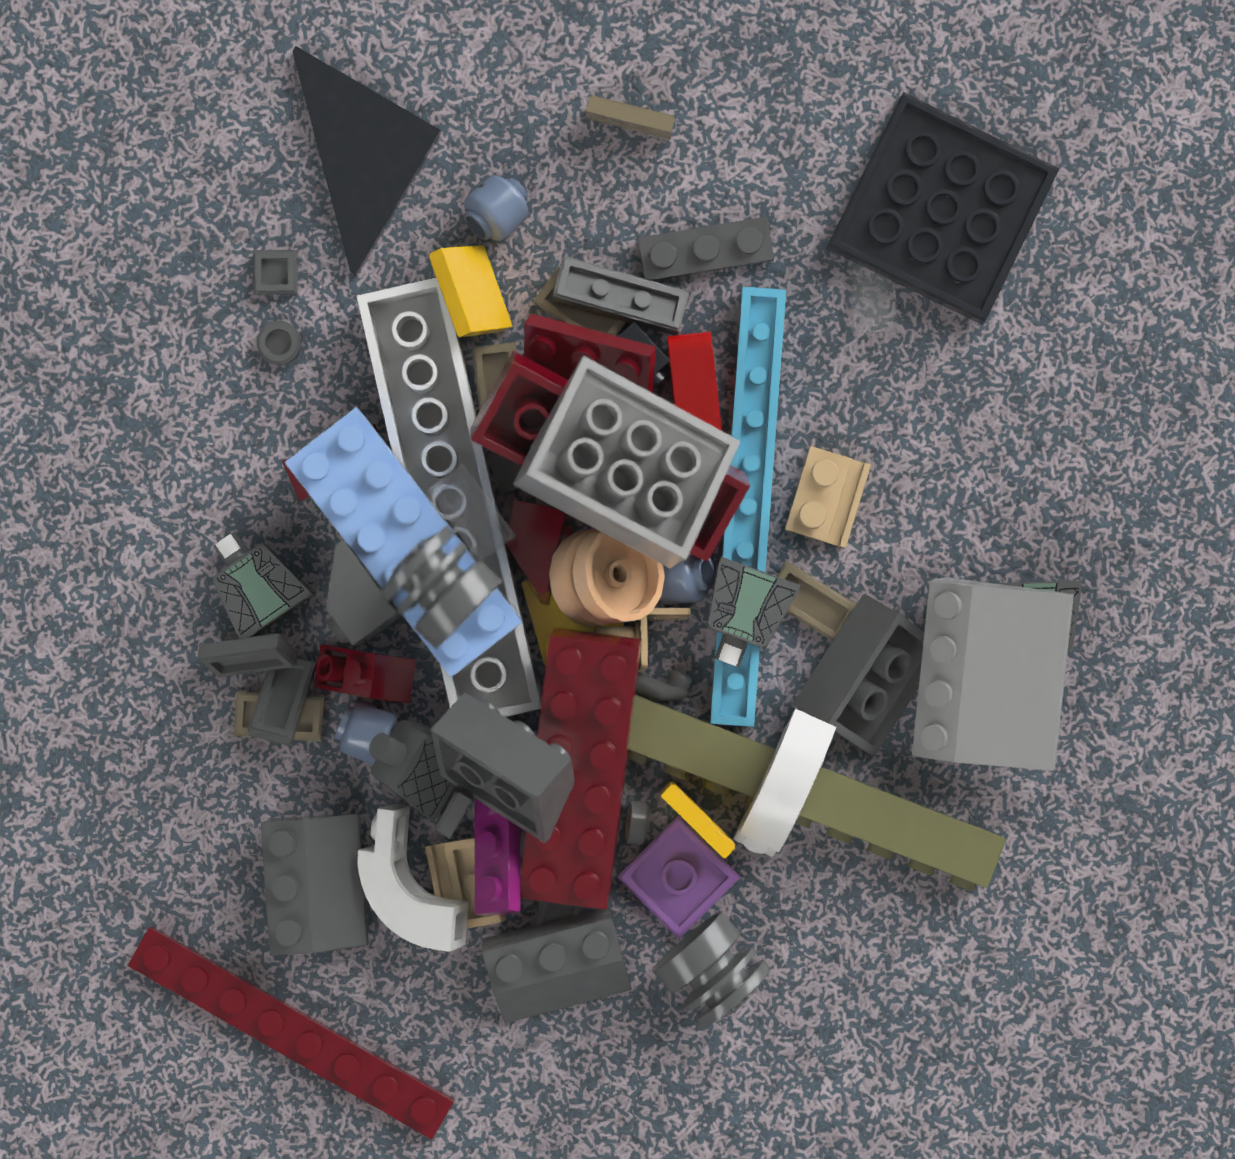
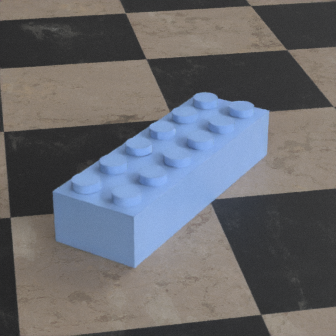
M357 407L285 461L288 468L382 589L387 585L394 568L423 539L437 534L445 526L455 535L442 551L448 556L462 543ZM467 549L457 565L464 571L477 561ZM496 588L437 649L417 630L415 632L449 676L452 677L521 624L523 620L500 590ZM403 589L391 601L398 608L409 594ZM418 604L409 612L403 614L413 629L425 609Z

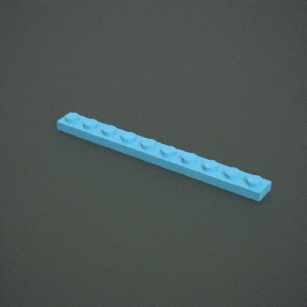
M742 287L731 437L741 442L730 465L746 473L750 488L724 532L722 557L766 573L786 290ZM717 631L715 655L717 653L719 644L723 636V633ZM748 643L740 667L714 658L710 724L754 727L760 647Z

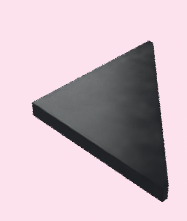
M295 46L292 52L349 269L352 274L358 276L439 138L441 130Z

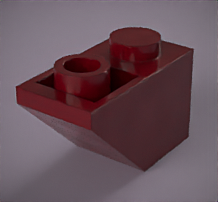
M514 500L504 541L509 556L539 602L549 605L552 595L549 577L552 556L560 543L574 533V526L568 525L567 514L559 509Z
M321 644L316 663L314 688L372 699L409 703L416 660Z

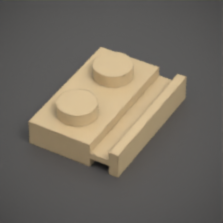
M810 446L784 530L846 548L871 464Z
M475 837L432 844L425 847L434 895L442 898L469 901L467 928L506 921L505 914L491 916L475 914Z

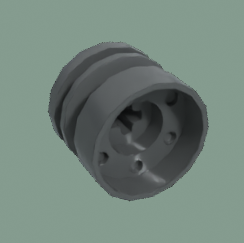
M447 526L437 534L423 539L394 568L387 585L379 594L387 602H390L404 589L409 596L396 610L400 615L409 612L418 604L425 609L414 629L435 649L502 582L482 560L474 563L464 571L457 565L468 549L463 542L448 556L442 551L455 535Z
M722 911L715 913L676 944L652 969V972L670 993L683 989L687 985L693 988V991L682 1004L686 1012L695 1009L704 1002L706 1003L694 1017V1021L701 1029L708 1027L721 1018L729 1016L741 1007L756 992L761 981L771 970L763 959L747 969L744 968L757 953L752 946L742 949L734 955L729 949L737 941L740 932Z

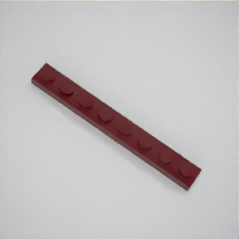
M152 926L148 928L127 965L431 1140L455 1100Z

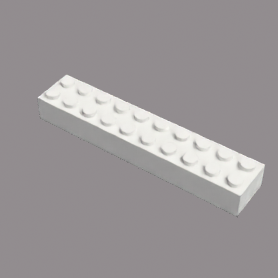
M437 278L358 295V305L392 452L459 539L468 547L469 552L476 561L482 560L502 580L497 588L523 620L484 447L471 440V426L477 416L459 337L455 332ZM524 622L452 677L449 676L441 665L450 707L466 692L478 701L480 699L489 701L504 717L541 709L542 701Z

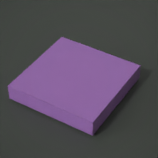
M678 814L617 875V878L680 939L741 876Z

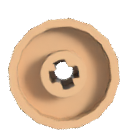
M597 529L576 532L563 540L552 556L549 572L552 595L559 609L571 621L586 627L640 620L653 611L662 595L665 579L663 564Z

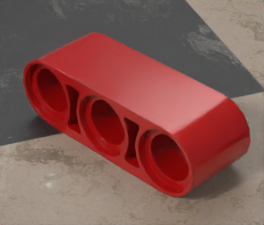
M711 331L667 336L674 406L722 431Z

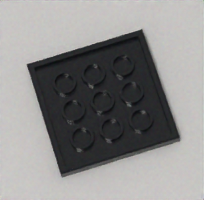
M903 92L826 249L983 325L1060 168Z

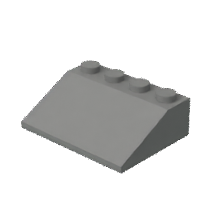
M583 356L533 442L513 485L668 568H672L687 559L741 441Z
M948 577L930 580L912 756L953 763L1055 770L1074 594Z

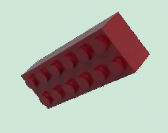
M512 351L471 426V440L522 466L533 442L566 386L568 379ZM731 465L729 466L690 554L706 562L708 561L750 488L745 472Z
M555 627L550 634L537 738L549 745L555 743L561 746L570 755L574 785L551 837L546 843L526 831L520 879V898L607 910L611 893L642 639Z

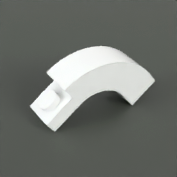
M795 709L782 732L766 774L752 803L739 823L733 840L744 844L748 850L754 853L766 854L771 857L774 856L776 851L779 852L815 781L835 732V726Z
M391 804L378 808L371 824V837L375 840V845L358 850L359 877L370 906L390 930L415 945L448 952L464 946L466 943L469 901L435 896L424 890L410 872L407 862L410 806Z

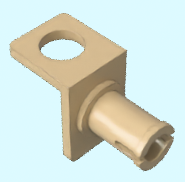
M654 608L646 616L634 622V626L599 625L594 627V633L642 639L638 672H645L648 668L647 620H687L691 615V609Z

